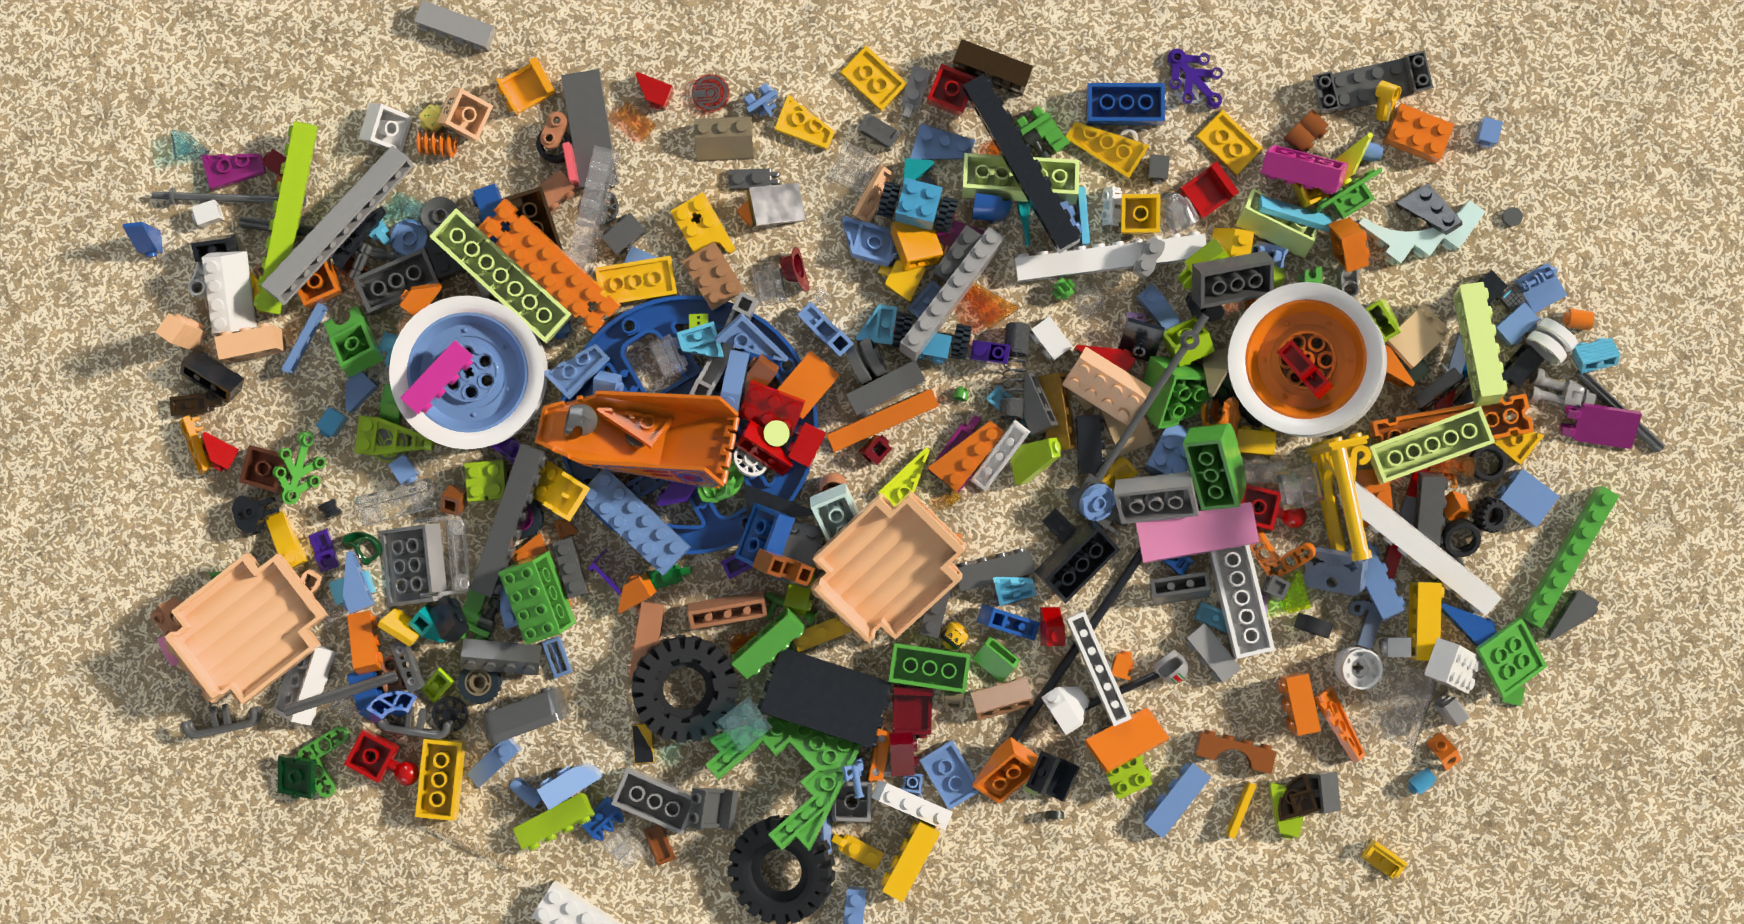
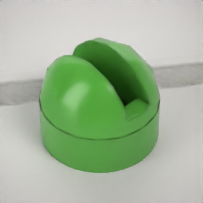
M959 386L954 390L952 398L966 402L968 400V390Z

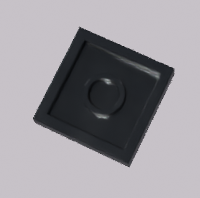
M1128 317L1117 349L1122 351L1127 349L1134 354V358L1149 362L1150 356L1157 355L1165 327Z

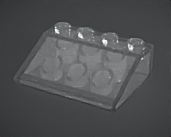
M1379 657L1383 666L1382 677L1375 686L1367 689L1354 729L1414 751L1437 681L1424 675V671Z

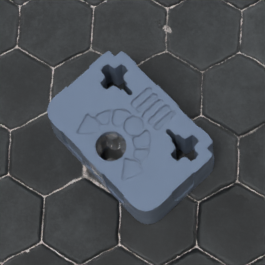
M1315 547L1317 558L1314 556L1309 562L1305 563L1303 582L1308 588L1356 596L1365 589L1368 559L1352 562V552ZM1333 577H1334L1335 580L1337 581L1336 584H1335L1334 581L1332 580Z

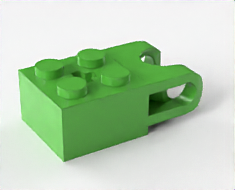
M358 305L349 309L350 318L345 324L338 325L334 323L332 318L324 322L338 363L349 377L384 360L367 317Z

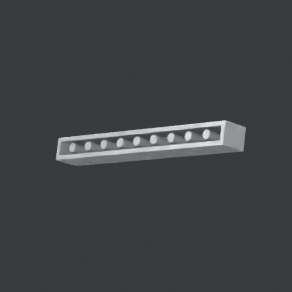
M393 145L386 150L350 191L305 236L304 240L292 250L291 254L278 265V268L265 279L261 286L266 292L285 306L414 167L409 157Z

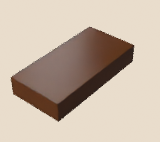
M656 824L643 830L657 866L676 859L663 826Z

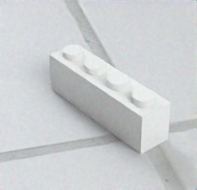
M878 780L871 798L944 830H946L953 813L881 780Z

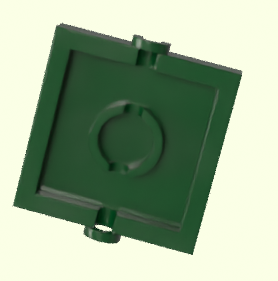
M279 755L277 793L291 795L293 799L299 797L314 798L316 760L295 755Z

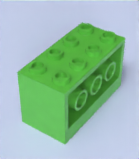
M550 551L515 562L498 572L526 645L559 635L577 623Z

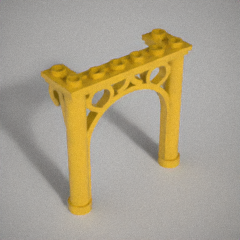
M1361 432L1351 434L1350 439L1343 440L1342 436L1310 444V448L1305 449L1306 453L1311 457L1330 549L1348 552L1333 489L1335 477L1337 479L1352 549V562L1372 558L1371 550H1368L1354 485L1357 453L1359 451L1363 453V458L1358 460L1359 465L1368 463L1371 458L1369 448L1362 445L1367 444L1369 436H1362Z

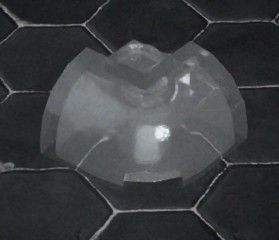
M1174 190L1160 194V228L1164 236L1171 233L1176 234L1200 220L1187 196L1184 198L1180 194L1175 193Z

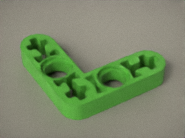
M344 726L332 729L301 748L297 754V757L303 758L305 755L304 751L311 752L312 755L309 758L317 761L316 766L321 768L322 774L320 777H315V789L322 797L332 796L336 791V784L320 758L348 741L350 733ZM337 731L344 732V735L342 736L343 740L339 738L335 741H332L328 737V735H330L331 738L335 737L336 735H338ZM321 740H326L329 744L326 751L319 748ZM326 777L327 779L324 780L325 785L331 786V788L329 789L330 793H328L327 791L323 792V783L320 782L318 784L317 781Z

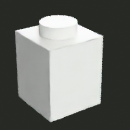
M215 200L192 207L193 213L191 216L194 223L203 228L225 221L219 202Z
M1384 637V641L1381 642V652L1384 653L1385 657H1411V638Z

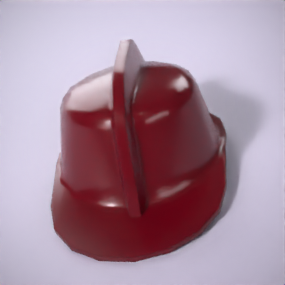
M794 247L792 253L780 257V270L782 276L787 281L798 282L801 289L807 292L809 291V281L804 268L802 254L799 248Z

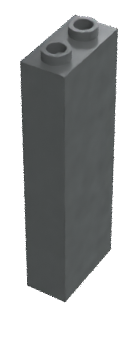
M599 69L561 75L579 187L581 190H585V192L596 191V188L604 187V189L615 188V185L619 184L601 72Z

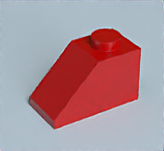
M636 72L635 76L647 103L650 104L649 107L658 111L660 109L666 110L674 90L673 86Z
M204 431L201 439L209 463L212 464L213 469L219 472L223 470L227 472L239 449Z
M1040 607V646H1065V625L1060 607Z

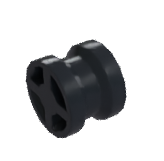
M336 499L329 500L318 506L319 511L324 515V521L331 520L342 513L341 509L336 505Z

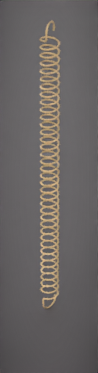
M390 804L391 807L394 806V805ZM400 805V807H401V805ZM394 806L395 812L398 811V814L401 813V815H402V812H403V810H404V807H403L402 812L399 813V810L396 811V806ZM399 807V810H400V807ZM406 809V812H407L408 809ZM411 810L409 811L408 815H406V812L403 814L405 817L408 816V819L411 818V820L414 819V822H416L417 820L419 822L420 817L416 821V817L412 819L414 812L412 814V817H409ZM422 818V821H423V818ZM426 818V820H427V818ZM425 820V823H426V820ZM429 820V823H430V820ZM420 821V822H421V825L424 824V827L427 826V825L425 826V823L422 824V821ZM434 821L432 822V825H431V826H429V823H428L427 828H430V827L432 828V825H433ZM419 822V823H420V822ZM418 823V824H419V823ZM437 823L435 824V827H436ZM439 825V827H440V825ZM433 827V828L431 829V830L434 829V832L437 830V829L435 830V827ZM438 827V830H439V827ZM442 827V829H443V827ZM446 828V829H447V828ZM441 829V832H442V829ZM445 829V832H446V829ZM437 830V833H439L440 831L438 832ZM449 830V831H450V830ZM448 831V834H449V831ZM452 831L451 836H449V837H448V834H446V835H447V838L450 837V840L453 839V837L451 838V836H452V834H453V831ZM440 832V834H441V832ZM443 832L444 835H445V832ZM442 833V834H443V833ZM455 833V836H456V833ZM441 834V835H442V834ZM460 834L458 835V838H456V839H455V836H454L453 841H456V840H457V843H458V842L460 841V840L458 841V838H459ZM445 835V836H446V835ZM463 836L461 837V841H462ZM465 838V840H466V838ZM468 839V842H467V846H466V847L468 848V847L470 846V849L473 848V851H475L476 848H475V850H474V847H475L476 842L474 843V847L471 848V845L468 846V843H469V839ZM464 840V843H465V840ZM460 841V845H461L463 842L461 843V841ZM471 841V845L473 841ZM463 843V846H465L466 844L464 845ZM478 844V847H479V844ZM481 846V849H482V846ZM477 847L476 852H479L478 847ZM486 847L484 848V851H485ZM480 849V852H481V849ZM489 849L487 850V854H488ZM482 851V852H483V856L486 854V853L484 854V851ZM491 851V853H492V851ZM481 852V853H482V852ZM494 852V856L496 852ZM480 853V854H481V853ZM490 853V856H491V853ZM486 854V857H488L489 855L487 856ZM497 854V858L499 854ZM501 855V858H502V855ZM492 856L493 859H494V856ZM489 857V859H491V858ZM491 857V858H492V857ZM504 857V860H505V857ZM495 858V859H496V862L499 861V860L497 861V858ZM500 858L499 864L502 863L501 858ZM509 858L507 859V862H505V863H504V860H503L502 865H505V863H506V867H507V866L509 865V864L507 865V862H508ZM494 859V860H495V859ZM512 860L510 861V865H511ZM515 862L513 863V867H514ZM509 865V869H510L512 866L510 867V865ZM514 867V868H516V867ZM516 868V869H518V868ZM519 868L518 870H521V869Z

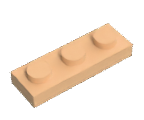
M879 165L852 215L861 221L870 223L879 207L885 182L892 183L896 175L886 167Z

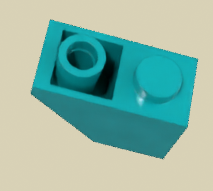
M426 604L411 619L408 625L424 638L445 643L446 640L440 639L429 610L432 607Z

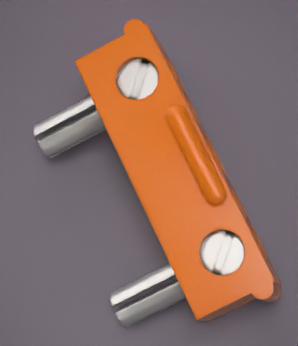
M877 729L876 735L879 738L876 748L872 747L866 777L870 782L873 780L883 781L884 776L896 777L891 775L890 770H885L890 744L889 734L892 733L891 731Z

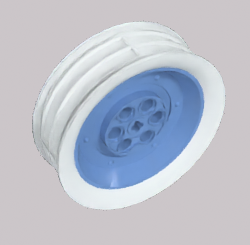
M455 296L428 305L407 322L396 339L392 350L389 379L391 391L398 409L408 423L420 434L447 447L477 449L498 444L511 438L532 420L542 404L546 392L548 378L544 375V371L548 370V365L539 337L515 312L503 304L487 298ZM454 340H457L463 347L470 348L474 356L472 359L474 363L470 366L473 368L474 376L468 378L467 373L462 369L458 374L460 376L457 380L459 383L458 387L453 390L448 384L445 387L446 393L439 400L435 398L431 402L433 406L426 414L423 412L417 414L400 399ZM483 356L490 358V365L487 367L481 365V358ZM486 375L492 377L493 381L490 386L483 384V378ZM471 386L477 391L476 396L473 398L467 395V389Z

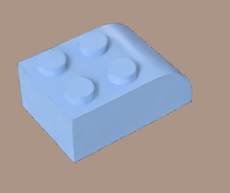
M589 763L578 764L573 768L567 766L556 773L558 777L555 779L551 776L541 782V787L537 789V792L548 810L604 775L599 768Z

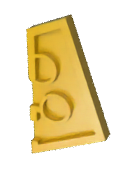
M789 94L787 95L774 128L775 131L828 150L835 131L818 117L807 111L804 106L797 103Z

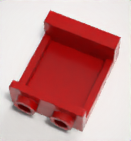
M1217 161L1176 191L1179 200L1187 205L1190 215L1197 219L1198 222L1239 193Z

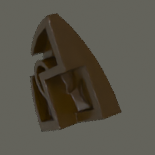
M1306 773L1292 779L1287 784V790L1283 797L1279 799L1278 816L1280 822L1319 812Z

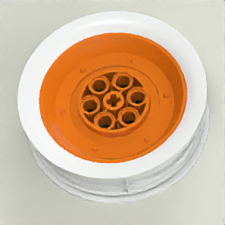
M1301 282L1284 285L1266 293L1244 312L1230 340L1228 370L1232 387L1238 399L1257 420L1272 429L1288 435L1307 438L1322 437L1348 428L1370 410L1384 384L1387 370V352L1378 325H1375L1370 314L1356 299L1346 292L1326 284ZM1291 339L1293 341L1302 339L1303 345L1300 349L1307 357L1311 356L1310 360L1334 386L1320 399L1311 392L1302 380L1293 382L1292 376L1295 372L1288 365L1283 364V359L1277 353ZM1316 339H1322L1323 345L1319 349L1313 347V342ZM1325 356L1332 357V363L1329 366L1322 364Z

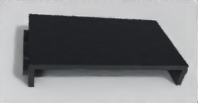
M786 649L783 652L780 651L777 662L772 663L769 672L772 674L771 680H767L764 686L765 698H760L757 707L760 710L759 716L763 717L764 714L850 741L867 747L866 751L869 752L872 747L876 748L879 738L876 732L878 728L882 729L885 718L881 716L883 710L887 711L890 700L887 697L892 682L791 649Z

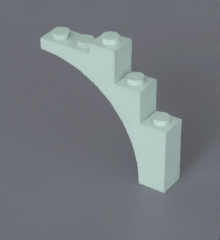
M1472 201L1465 203L1456 213L1462 220L1463 225L1448 235L1434 228L1409 232L1390 230L1376 225L1364 217L1358 221V225L1362 230H1365L1367 236L1374 239L1373 243L1380 248H1386L1381 255L1385 257L1384 260L1387 263L1399 265L1411 249L1420 258L1431 256L1440 242L1449 251L1458 250L1486 211Z

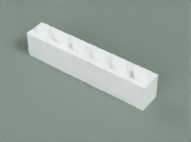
M1081 610L1065 617V621L1110 723L1116 726L1132 719L1085 611Z

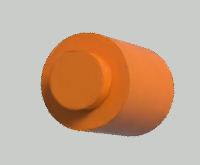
M1569 308L1567 312H1564L1562 321L1568 328L1590 331L1594 323V312Z

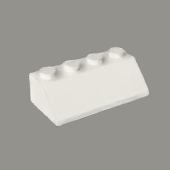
M247 251L215 252L203 256L202 264L212 333L234 332L245 327H256Z
M320 646L286 672L273 712L291 722L311 725L316 716L317 707L290 716L284 714L283 707L322 694L336 652L327 647Z

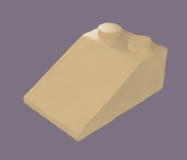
M1423 303L1399 325L1401 333L1386 341V343L1412 369L1444 339L1450 330L1433 313L1432 309Z

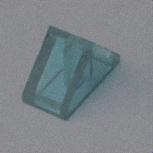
M171 131L175 159L189 161L209 154L210 151L186 131Z
M397 192L390 210L423 223L421 211L425 203L412 196Z

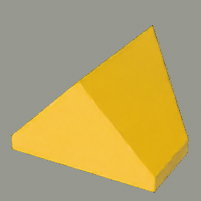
M1297 182L1291 184L1303 208L1313 206L1326 197L1330 198L1320 188L1308 189L1303 187V184Z

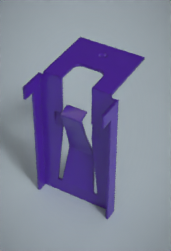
M606 549L593 561V564L588 568L592 572L595 569L604 578V580L620 595L622 591L618 588L617 584H614L609 579L610 577L606 576L605 573L602 570H600V568L595 564L608 551Z

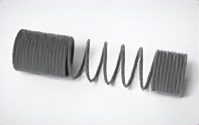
M1022 322L1007 323L1004 344L1011 345L1009 357H1027L1030 325ZM1008 358V362H1010V361L1020 362V363H1026V362H1028V361L1025 360V359H1010V358ZM1003 364L1008 370L1002 373L1003 377L1007 380L1001 383L1006 389L1001 391L1000 394L1006 399L1000 400L999 417L1004 420L1019 421L1023 419L1024 399L1009 398L1002 393L1008 390L1024 392V389L1009 388L1004 386L1003 383L1011 380L1024 382L1025 379H1011L1006 377L1004 373L1008 371L1027 372V370L1011 369Z

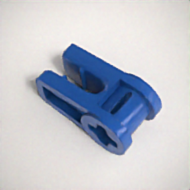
M1188 556L1178 557L1176 561L1171 559L1162 560L1179 576L1185 575L1188 567L1195 563Z

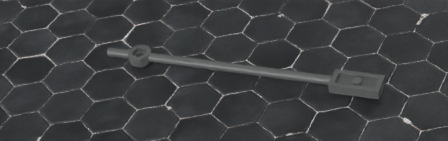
M1202 313L1192 330H1186L1181 334V347L1097 474L1094 476L1089 473L1070 502V507L1081 513L1079 501L1085 490L1098 483L1106 485L1102 481L1103 477L1187 350H1193L1199 345L1200 339L1198 334L1208 320V316ZM1189 336L1194 339L1191 344L1186 342V338Z

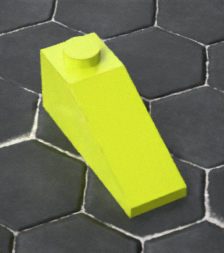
M1371 132L1335 159L1336 161L1348 163L1342 187L1352 181L1350 177L1355 174L1373 137Z

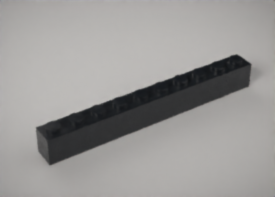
M982 74L964 84L963 91L1060 254L1079 243L1080 230L1076 225H1072L1070 221L1071 215L1068 210H1063L1060 204L1062 202L1057 192L1053 193L1050 179L1047 176H1043L1040 162L1037 159H1033L1031 147L1028 143L1025 144L1023 142L1021 130L1018 126L1015 128L1013 125V117L1008 110L1005 111L1003 108L1004 102L999 94L996 95L993 91L994 85L991 79H986L985 75Z

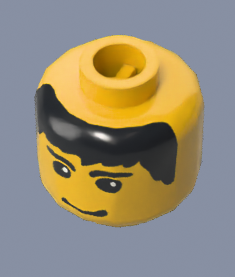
M957 621L955 623L949 622L940 633V637L943 639L941 643L949 650L951 648L959 650L968 640V630Z

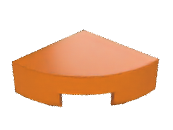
M563 520L554 521L560 539L578 533V530L572 523Z

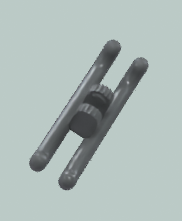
M223 704L224 725H221L217 707L212 706L210 707L213 727L198 730L194 727L193 721L188 720L181 723V729L190 738H201L255 726L260 721L262 709L259 706L252 707L249 710L250 716L247 720L232 723L229 705Z
M411 707L407 713L405 725L391 723L388 720V715L376 723L379 729L388 733L441 740L450 736L455 728L454 721L445 722L441 731L424 728L426 709L424 708L420 709L417 724L414 727V707Z

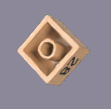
M452 88L437 123L467 139L478 140L493 105L461 88Z

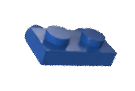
M609 796L593 809L595 816L590 818L591 821L581 825L592 838L598 841L604 840L601 828L608 832L614 831L611 819L618 823L624 822L621 809L611 805L613 800Z

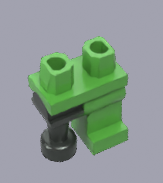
M1039 106L1030 111L1035 121L1029 124L1027 119L1022 116L1015 122L1023 134V142L1025 144L1028 143L1038 154L1037 157L1050 158L1052 156L1049 150L1045 151L1040 143L1043 139L1054 155L1070 144V141L1060 131L1048 112L1045 113Z
M469 590L462 609L467 618L469 629L461 638L466 639L469 631L476 633L473 639L487 640V638H490L495 628L494 618L497 610L500 609V600L493 597L490 598L488 604L491 606L485 615L481 612L488 596Z

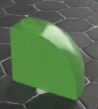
M1150 356L1143 383L1150 386L1152 390L1173 358ZM1193 362L1181 367L1177 365L1146 412L1149 420L1158 429L1179 425V422L1187 417L1189 419L1201 411L1200 407L1207 399L1212 398L1208 393L1204 367Z

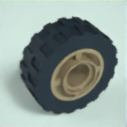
M463 669L459 673L457 687L463 698L471 703H487L492 701L494 697H497L499 691H501L502 676L499 672ZM478 677H481L484 680V684L481 688H479L476 685V680Z

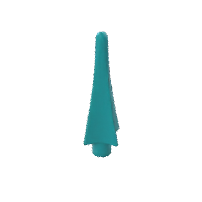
M1020 201L1017 202V210L1024 232L1025 244L1029 247L1030 204L1029 202Z

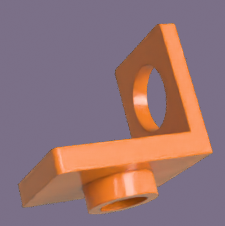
M1441 732L1426 742L1428 748L1440 759L1446 771L1461 760L1458 750ZM1455 757L1452 762L1448 763L1451 758Z

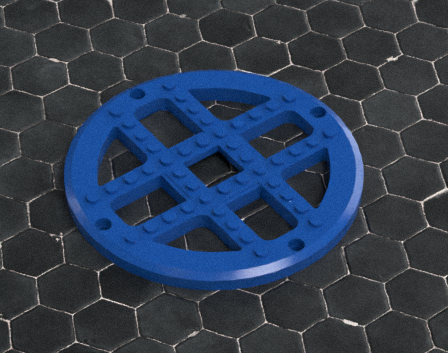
M681 295L655 299L635 306L614 318L593 336L583 350L596 344L610 358L600 369L601 371H605L609 367L612 373L622 375L621 382L624 383V392L647 393L626 357V350L630 345L645 336L654 334L659 337L683 379L659 393L689 395L703 368L698 366L692 354L682 352L676 326L689 325V314H709V323L714 321L716 329L722 331L734 303L727 302L712 311L703 296ZM754 313L750 321L788 356V360L793 363L792 369L785 371L782 368L784 361H778L764 355L779 366L775 376L781 385L798 366L801 359L778 330ZM627 321L634 322L635 328L632 331L625 330L624 325ZM742 348L737 350L750 353L748 363L754 356L756 358L759 356L758 354L748 352ZM724 372V374H723V376H722V378H721V380H720L718 386L723 383V381H724V376H725V372ZM597 373L570 400L562 393L561 401L566 403L576 400L577 396L580 395L583 397L593 395V378ZM717 389L715 390L713 396H720ZM817 404L804 419L799 418L793 437L789 436L785 451L787 457L789 456L787 450L791 442L795 443L798 438L795 434L800 425L804 426L806 422L818 428ZM740 418L737 432H731L736 434L735 444L742 429L749 422L746 419ZM734 445V449L728 451L734 454L737 447ZM737 454V458L743 459L741 455ZM562 456L567 473L582 483L588 478L593 480L600 472L599 468L584 466ZM790 459L793 463L790 470L784 476L776 473L771 483H768L763 474L757 477L744 475V481L749 486L793 502L802 489L811 466L808 468ZM743 463L739 464L742 468L746 467ZM748 468V472L753 473L752 468ZM638 476L626 485L641 499L667 484L668 481ZM696 490L689 502L702 524L675 525L667 523L691 546L686 554L715 552L740 543L745 529L742 526V521L748 518L747 506L730 516H723L719 513L713 502L702 501L698 490ZM583 500V502L585 503V505L592 511V513H593L600 521H602V522H603L607 527H609L611 530H613L614 532H616L597 512H595V511Z

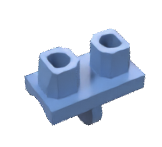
M765 83L758 88L763 97L756 100L751 93L743 98L750 116L759 111L758 114L761 117L765 114H768L769 117L773 116L771 110L777 106L774 102H771L779 96L775 89L772 90Z
M1257 240L1256 244L1252 246L1251 253L1265 251L1274 259V266L1283 268L1284 259L1289 249Z

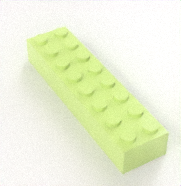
M457 208L429 236L504 306L523 319L528 327L545 343H548L572 318L573 315Z

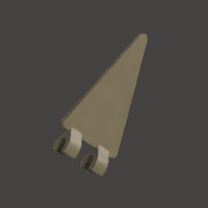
M1226 338V349L1220 350L1215 347V339H1211L1215 352L1202 358L1210 397L1215 396L1229 372L1228 350L1231 338Z

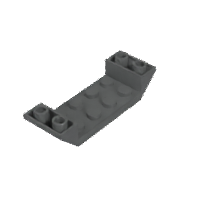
M1425 51L1407 54L1397 60L1333 74L1332 71L1312 76L1321 113H1336L1377 104L1378 97H1376L1375 93L1381 81L1400 86L1402 90L1399 99L1434 88Z

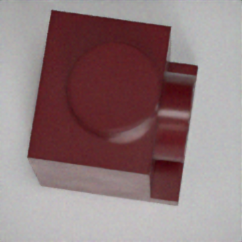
M874 435L858 452L870 464L878 465L892 448L888 445L890 442L886 437ZM876 445L877 450L874 452L872 449Z

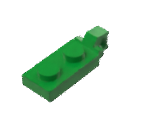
M679 564L674 565L666 575H662L656 569L646 572L655 589L677 584L683 581L682 576L692 574L690 566L680 568Z

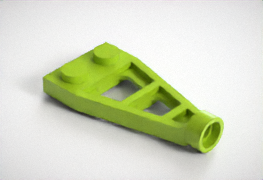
M359 415L354 450L356 454L378 456L418 450L433 451L435 442L418 432L379 417ZM383 428L393 433V441L390 445H377L379 429ZM400 433L412 436V444L410 446L398 445Z

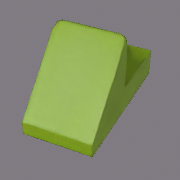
M439 667L420 690L435 703L455 683V680L443 668Z

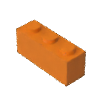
M370 610L347 615L353 669L358 675L381 670L383 656L381 651L379 652L381 638L377 634L378 617L374 616Z

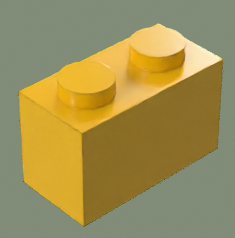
M1241 426L1240 429L1238 428L1237 436L1240 453L1273 456L1275 453L1276 432H1271V428L1260 427L1259 430H1252V426Z

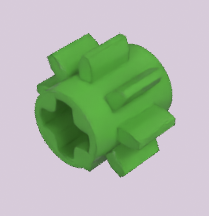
M1061 278L1052 286L1054 289L1052 295L1056 300L1061 298L1065 301L1075 293L1072 289L1075 287V284L1070 278L1067 281Z

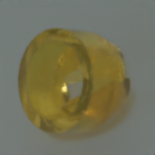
M949 490L952 494L950 496L945 494V501L950 507L962 497L955 490Z

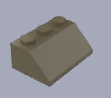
M751 117L694 119L697 161L754 159L753 123Z

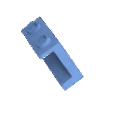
M1524 469L1513 470L1507 478L1509 480L1505 486L1502 485L1496 492L1498 495L1496 499L1504 501L1507 507L1526 520V524L1530 527H1538L1560 496Z

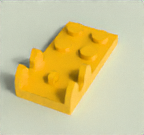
M671 256L595 268L597 283L604 288L601 293L605 297L611 295L621 304L677 294Z
M547 459L545 467L541 469L539 474L541 475V480L533 491L535 493L534 498L539 500L542 505L551 509L552 512L571 521L589 492L590 487Z

